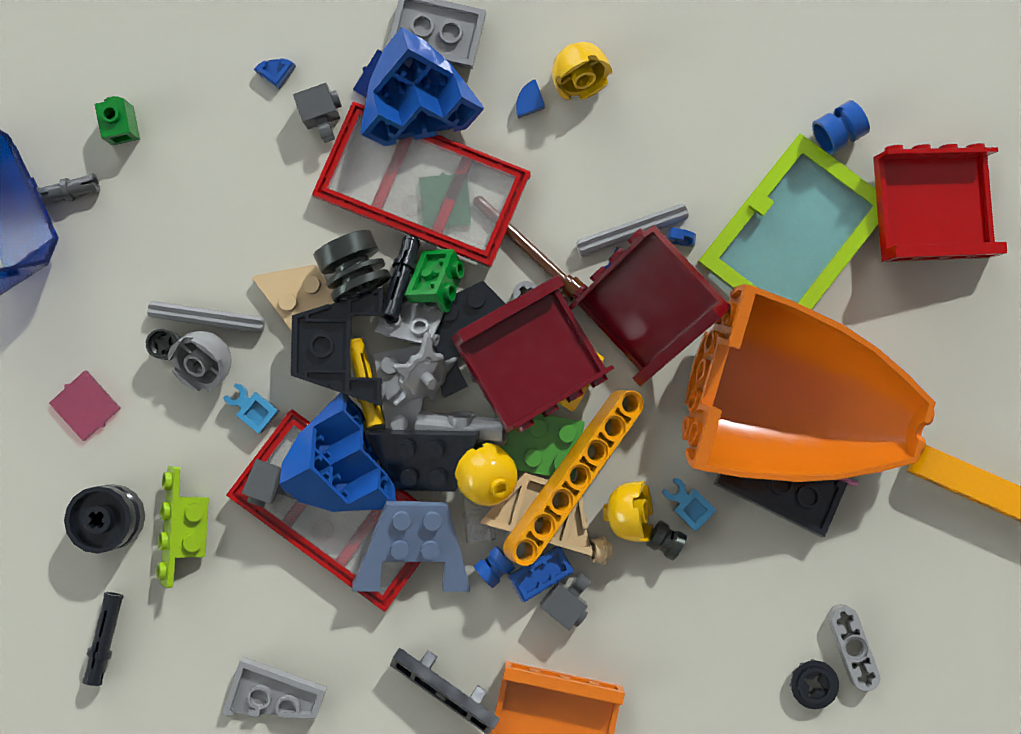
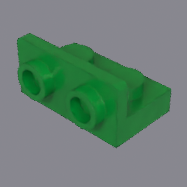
M455 250L422 251L405 293L409 303L436 302L441 312H449L451 304L456 298V291L460 280L464 276V264L460 261Z

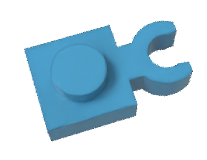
M235 383L233 386L239 390V398L234 400L229 395H225L223 397L225 402L232 406H239L241 409L236 416L255 432L262 434L280 411L258 392H254L249 397L246 387Z
M674 478L673 482L678 486L677 493L670 494L669 491L663 489L662 494L667 499L678 502L673 511L696 532L717 510L696 489H692L687 494L685 492V484L680 479Z

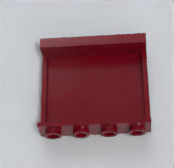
M652 225L645 232L641 228L638 229L627 240L630 246L626 250L622 247L619 248L608 259L611 265L607 269L604 266L600 267L590 277L593 283L589 287L586 284L582 285L572 295L575 301L569 306L572 310L579 305L638 368L639 372L632 379L640 387L717 322L731 307L655 225Z
M559 275L462 328L451 337L507 433L514 429H517L518 433L528 429L535 424L532 418L539 414H542L544 418L560 409L557 403L565 398L568 403L584 394L582 391L583 387L588 384L592 388L608 380L606 373L615 369L613 365L605 368L559 291L564 286Z

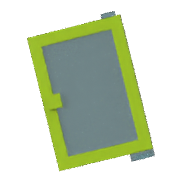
M799 133L697 263L732 290L741 284H747L790 299L812 310L878 225L876 188Z

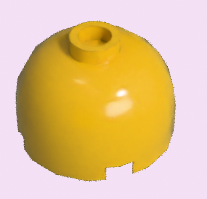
M577 42L569 44L558 53L553 61L552 79L560 97L565 100H571L570 96L580 95L579 98L582 100L597 94L608 84L607 76L609 73L612 75L613 71L602 49L590 42Z
M485 443L482 444L484 447L477 450L472 448L464 454L455 470V478L458 480L457 487L466 498L477 505L494 506L507 500L514 492L517 485V467L512 457L499 445Z
M645 481L621 484L610 494L608 504L603 505L604 521L609 522L611 530L617 537L626 541L648 542L652 535L653 524L647 525L649 515H653L652 497L649 486L644 485Z

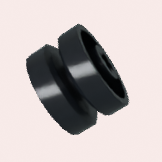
M109 484L87 488L75 495L66 508L64 517L66 534L75 546L85 552L99 554L127 546L138 537L144 526L145 511L138 495L126 486Z

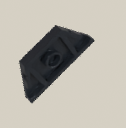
M368 430L365 433V437L397 490L454 492L458 486L455 470L459 460L468 450L474 448L480 437V431Z

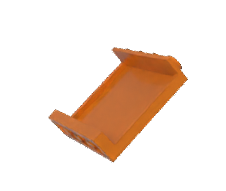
M506 661L495 715L500 720L491 734H614L619 707L623 705L625 692L621 685Z

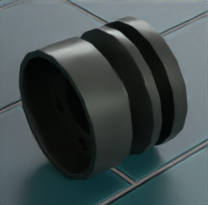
M370 230L355 231L338 237L321 246L313 254L322 274L336 273L326 282L329 289H335L331 293L335 303L371 292L392 278L387 269H382L386 265L383 258L369 260L379 250Z

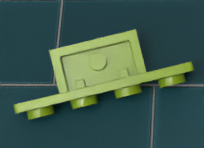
M167 466V472H164L162 475V489L166 490L165 502H162L160 506V518L164 520V528L158 537V548L162 550V560L157 563L156 577L165 588H173L175 558L205 557L209 497L179 496L180 467Z

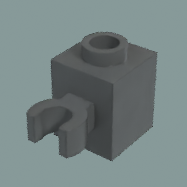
M325 82L293 94L302 122L309 130L317 127L324 143L335 140L329 122L340 118L338 108H341L342 104L337 91H331Z
M255 459L242 494L248 495L247 501L264 507L265 503L273 504L277 493L296 500L290 493H286L280 485L281 467Z
M580 571L569 587L561 581L555 583L540 602V608L566 629L570 630L573 625L578 627L588 614L585 611L588 607L587 603L579 595L590 584V578Z

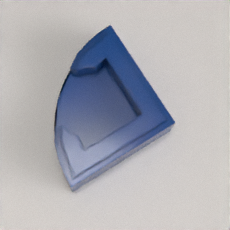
M284 58L265 60L259 63L254 68V71L279 89L296 65Z
M536 79L527 83L517 97L516 113L518 118L545 109Z
M671 227L667 232L666 238L673 245L693 247L695 246L696 234L685 229Z

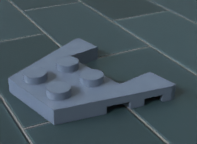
M386 501L373 531L371 542L361 560V566L353 579L352 591H380L382 562H444L443 592H470L467 573L447 502Z

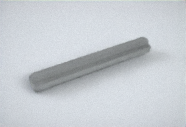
M679 204L582 238L576 243L578 252L581 256L627 241L640 228L645 232L652 225L661 229L684 221L689 217L688 210L685 204Z
M155 301L149 303L147 311L148 316L153 318L262 333L265 327V319L258 316Z

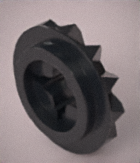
M811 659V661L800 663L799 667L792 672V679L789 685L793 697L804 707L821 709L827 707L835 700L839 691V680L833 668L825 662ZM816 676H819L817 681L824 690L813 688L812 691H809L810 686L804 679L814 680Z

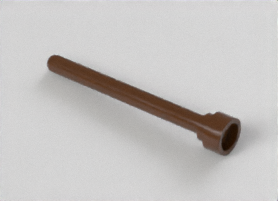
M476 197L473 201L474 206L496 225L500 213L485 199ZM511 223L509 224L505 235L550 277L553 278L559 275L564 283V286L560 288L561 294L568 301H571L573 299L572 295L584 283L578 277L573 278L571 275L567 276Z

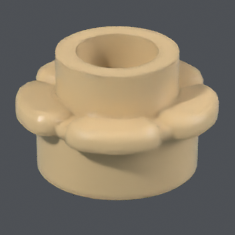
M605 536L590 540V546H592L593 550L592 556H590L591 562L606 565L607 559H611L613 555L611 542L607 541Z

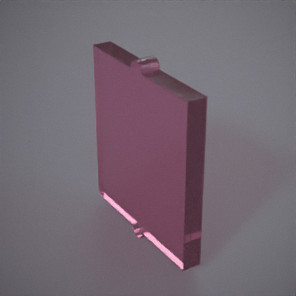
M87 370L83 371L70 384H65V389L49 402L82 441L88 439L100 427H105V422L121 409Z

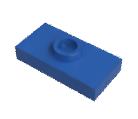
M556 546L539 556L533 564L523 566L509 574L508 578L520 600L526 602L572 574L574 570L562 548Z

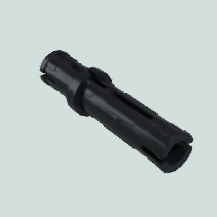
M404 236L402 238L398 258H395L392 264L394 271L382 311L380 312V317L388 322H398L411 274L414 273L416 268L415 260L421 243L419 239L413 236Z
M104 592L92 646L88 648L86 654L89 658L84 678L82 679L83 684L100 686L103 683L107 660L112 657L110 648L122 599L124 598L123 594Z

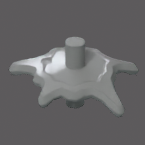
M429 332L423 333L422 345L416 355H411L405 364L393 365L394 370L400 374L398 385L403 389L401 395L393 401L394 406L399 407L411 400L426 396L430 398L432 403H436V394L439 387L445 382L447 373L457 363L456 357L445 361L444 355L433 351L431 334Z

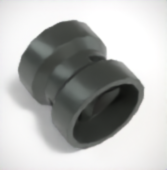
M156 329L147 336L146 349L152 357L168 360L170 347L181 336L165 329Z
M660 520L653 528L651 538L646 542V546L653 550L659 549L666 558L673 561L681 552L687 535L679 530H671L667 523Z

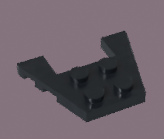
M483 280L456 293V298L452 302L449 312H445L435 333L440 336V339L435 347L436 353L444 355L445 361L452 357L458 358L461 356L451 339L457 331L506 304ZM457 363L447 373L445 382L441 385L444 398L468 387Z
M377 288L352 299L347 298V300L326 304L292 315L291 376L375 405H382L383 379L351 377L352 317L380 316L384 304V289Z

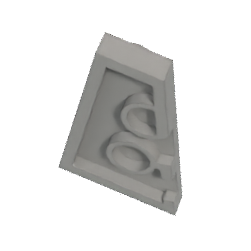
M421 345L373 353L377 378L383 379L382 408L386 430H415L417 414L422 411L424 398H416L399 407L393 405V401L403 391L398 385L400 374L394 370L393 365L408 362L411 355H416L419 352Z
M243 656L239 661L222 715L232 716L234 713L248 714V716L260 717L261 714L278 715L280 718L316 719L327 687Z

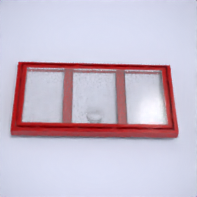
M353 101L312 192L313 197L442 249H454L457 255L492 268L525 186L531 178V171L438 134L437 136L414 140V137L396 140L397 144L383 146L361 135L360 130L365 106Z
M291 409L286 413L285 418L226 496L352 588L353 579L358 573L361 560L368 549L373 531L383 509L331 512L300 503L277 493L273 504L265 503V506L261 507L248 502V495L242 494L255 459L281 467L298 434L310 423ZM395 488V501H418L404 490H397ZM382 562L380 591L357 592L385 612L421 562Z

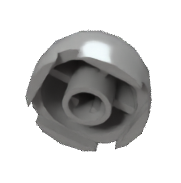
M195 331L184 335L170 347L168 353V360L172 359L175 366L172 369L174 375L182 384L195 391H200L202 388L208 389V391L214 390L225 380L232 363L231 352L227 344L217 335L207 331Z

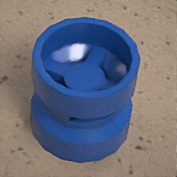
M498 546L489 551V556L485 560L480 559L474 565L478 574L491 588L500 583V578L504 574H510L516 568Z

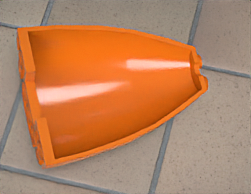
M741 284L730 291V297L732 298L728 301V304L731 307L714 323L713 328L709 332H704L688 381L684 404L688 405L689 417L686 416L682 422V439L688 441L689 448H686L684 453L692 468L743 478L806 482L839 480L873 474L919 461L920 454L923 453L926 446V440L922 437V431L925 425H930L934 419L936 402L908 373L879 348L845 325L799 303L747 284Z

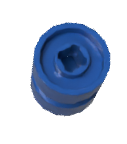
M849 100L835 108L833 114L827 113L812 123V131L820 147L829 155H833L848 145L849 139L855 142L868 134L870 125L863 109L853 100Z

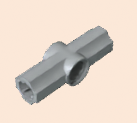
M458 410L452 411L449 414L420 411L417 414L415 430L480 431V437L476 444L491 443L505 446L507 443L508 433L498 418L475 416V413L472 411Z

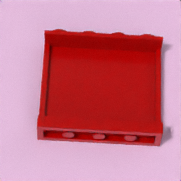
M984 143L968 145L966 148H958V144H946L939 148H931L930 144L913 146L912 149H903V145H891L885 147L884 152L874 156L881 262L982 259L1007 254V243L995 242L988 156L999 152L998 147H985Z

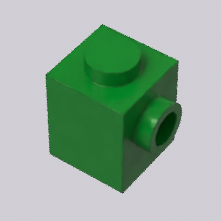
M118 96L105 98L104 102L94 104L100 135L103 140L112 146L140 140L134 106L127 100Z

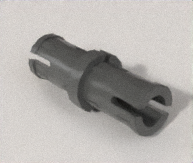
M92 173L72 180L68 178L60 179V183L35 188V195L40 194L41 197H36L41 206H46L47 204L62 200L74 201L77 196L99 192L100 185H95L99 181L96 175Z

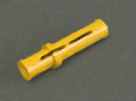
M364 338L352 339L351 367L354 377L373 378L364 345ZM357 399V402L361 403L366 428L385 424L380 405Z

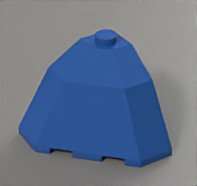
M401 27L383 49L371 76L360 132L362 136L383 146L397 144L396 140L414 137V140L437 136V131L453 128L454 132L466 130L484 110V107L450 62L424 39Z
M339 393L298 434L282 462L280 485L286 493H290L298 502L331 512L383 509L386 501H395V486L388 474L381 468L378 462L379 459L365 437L363 428L365 418L361 409L348 395Z

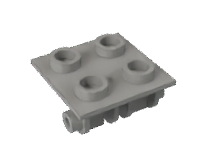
M405 296L398 322H388L381 318L374 332L387 338L392 337L404 342L409 341L412 344L417 343L421 345L423 333L429 332L432 345L437 346L440 336L435 333L445 312H441L436 302L409 303Z

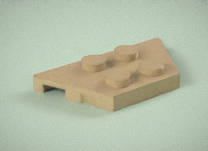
M315 264L252 277L291 331L292 315L335 303L331 297V293L335 289L327 287V278Z
M523 473L517 479L515 490L509 498L498 505H494L483 516L480 523L512 532L548 480ZM556 493L552 499L554 507L560 503L561 497L559 493ZM581 496L548 544L592 556L593 550L592 546H590L587 532V517L583 510V496ZM541 517L534 524L536 532L543 526V519Z

